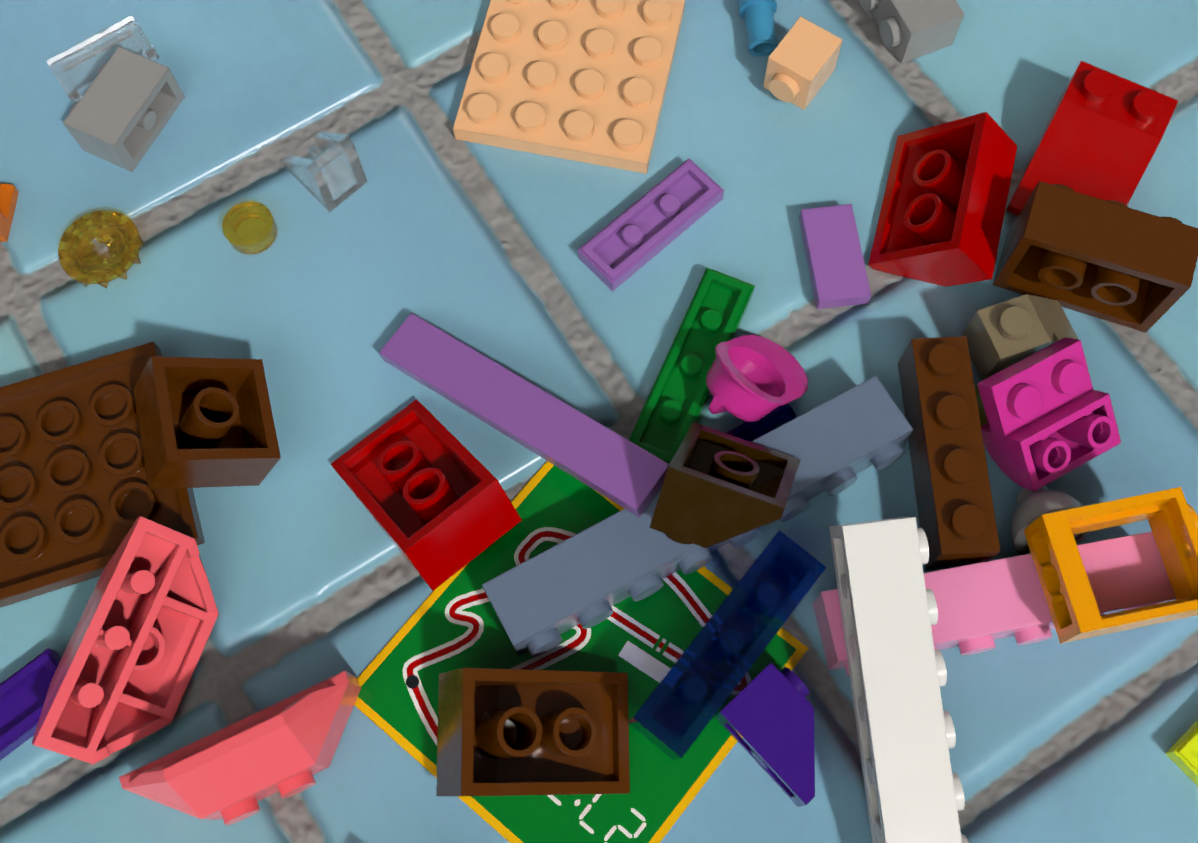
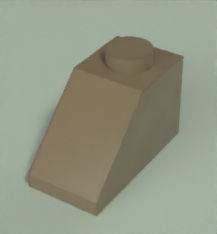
M1029 294L977 310L961 335L967 336L970 359L981 381L1065 337L1078 339L1058 300Z

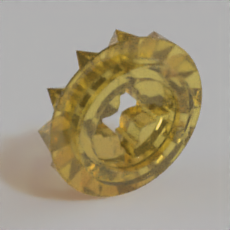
M96 211L80 217L66 229L59 243L58 256L64 271L83 286L88 287L90 284H98L107 288L112 280L117 278L127 280V271L133 264H141L139 251L144 246L138 228L128 217L114 211ZM96 239L100 244L103 243L111 252V257L108 260L106 258L102 259L101 256L97 255L94 249L96 246L91 241Z

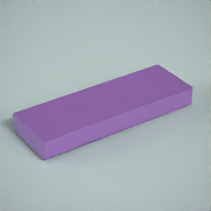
M688 158L578 249V258L613 292L723 199L724 190Z

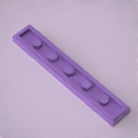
M412 313L379 352L383 360L639 518L663 485L669 466L668 463Z

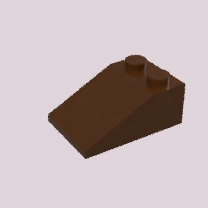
M460 668L439 674L436 796L630 794L628 673Z

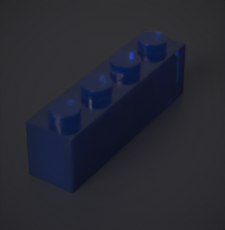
M779 530L743 573L629 719L628 723L672 760L682 758L827 567Z

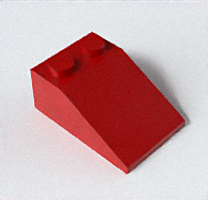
M1080 61L1048 121L1006 211L1019 215L1039 181L1051 185H1065L1081 194L1105 201H1119L1128 205L1162 140L1178 100Z
M417 399L330 464L432 591L522 521L499 481Z

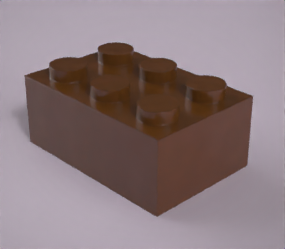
M1039 181L1007 233L993 286L1022 295L1029 294L1058 300L1061 307L1146 333L1191 287L1198 258V228L1183 224L1176 218L1159 217L1129 208L1119 201H1105L1081 194L1065 185H1051Z

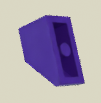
M770 663L715 718L797 807L805 806L815 797L814 707L805 698L810 692L803 681L789 668L784 667L779 671Z

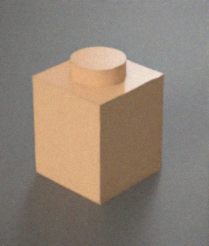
M800 16L768 57L763 87L771 91L779 100L790 102L805 110L835 70L843 39Z

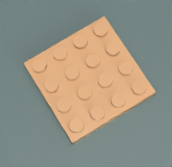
M490 0L453 126L455 139L647 174L684 16L685 0Z

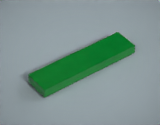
M706 268L631 433L630 442L666 463H671L692 423L698 422L710 394L706 385V376L717 357L715 347L721 342L734 339L753 296L755 285Z

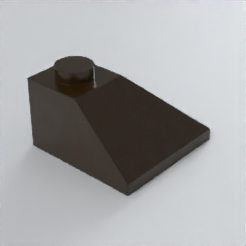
M693 422L668 466L650 528L665 533L669 539L677 543L696 544L708 548L779 520L783 515L801 459Z

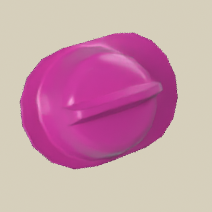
M743 335L716 345L717 357L706 376V385L713 396L708 408L712 414L728 411L746 422L760 420L778 406L800 398L808 390V378L803 367L795 357L777 343L757 335Z

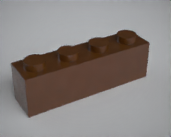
M967 336L911 339L898 362L905 418L913 429L908 438L919 524L926 534L929 545V561L925 564L926 570L949 569L988 562L1000 552Z

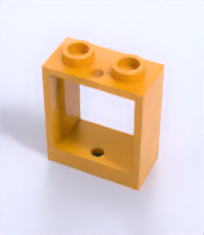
M1181 487L1043 514L1024 529L1060 644L1198 615V516L1194 508L1187 504ZM1148 520L1176 600L1100 615L1074 535Z

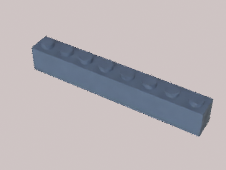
M874 376L755 439L752 443L801 459L783 515L780 519L781 522H785L805 511L810 506L808 500L826 491L829 496H833L850 487L858 479L856 474L873 465L878 471L896 462L905 454L903 447L913 429L877 376ZM659 490L640 518L624 509L482 584L518 656L520 657L530 652L532 657H535L559 645L563 640L560 634L579 624L582 625L583 629H587L603 622L613 614L611 607L630 596L634 602L651 596L663 587L662 579L680 569L684 575L697 571L713 559L711 552L728 543L733 548L740 547L756 538L762 532L761 528L758 527L708 548L696 544L677 543L669 539L665 533L650 528L661 492Z

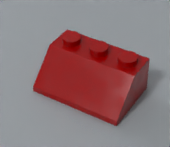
M987 112L897 136L868 263L872 269L944 287L992 279L1017 145Z

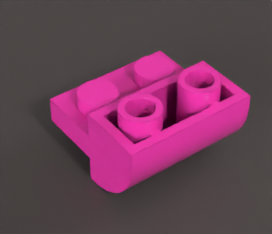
M1065 337L977 383L988 423L981 427L984 446L1001 471L1013 482L1025 489L1034 492L1121 443L1109 393L1093 390L1081 340Z

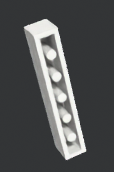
M897 517L829 526L872 843H969L967 837L964 834L961 835L958 811L964 810L965 807L964 791L959 776L955 772L952 773L949 749L954 748L956 744L955 728L949 712L943 711L940 687L945 686L947 682L946 665L940 650L934 649L931 625L937 624L938 608L933 591L930 588L926 589L922 565L927 564L929 561V545L926 534L922 528H917L916 517Z

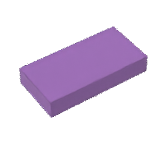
M852 204L802 209L799 222L816 308L825 309L868 304L871 298V291Z

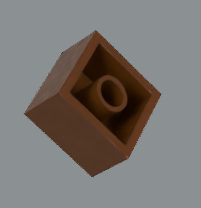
M150 357L133 388L148 489L259 486L281 458L262 359Z

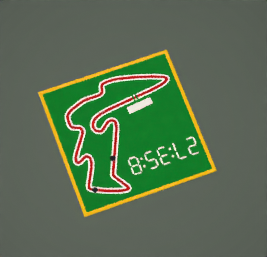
M547 461L511 502L522 521L430 594L357 678L361 690L355 706L437 778L439 674L460 668L628 673L630 794L457 797L509 843H660L737 743L715 718L718 713L770 663L779 671L784 667L792 671L808 650V647L703 566L687 575H684L680 569L662 579L663 587L643 600L634 602L630 596L611 607L613 614L591 628L583 629L582 625L579 624L560 634L563 639L562 642L544 654L532 657L531 653L527 652L519 657L482 584L625 509Z

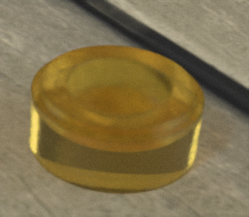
M246 201L233 206L226 213L222 223L226 239L236 251L242 254L253 255L267 250L277 237L278 228L270 210L259 202Z

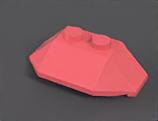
M142 516L136 519L103 570L51 679L32 740L33 745L95 764L107 758L110 754L172 723L219 615L194 538Z
M344 670L323 682L120 776L119 780L122 789L199 819H223L225 825L244 820L260 811L258 801L278 791L281 798H287L316 784L313 775L328 768L331 764L361 690L357 677Z

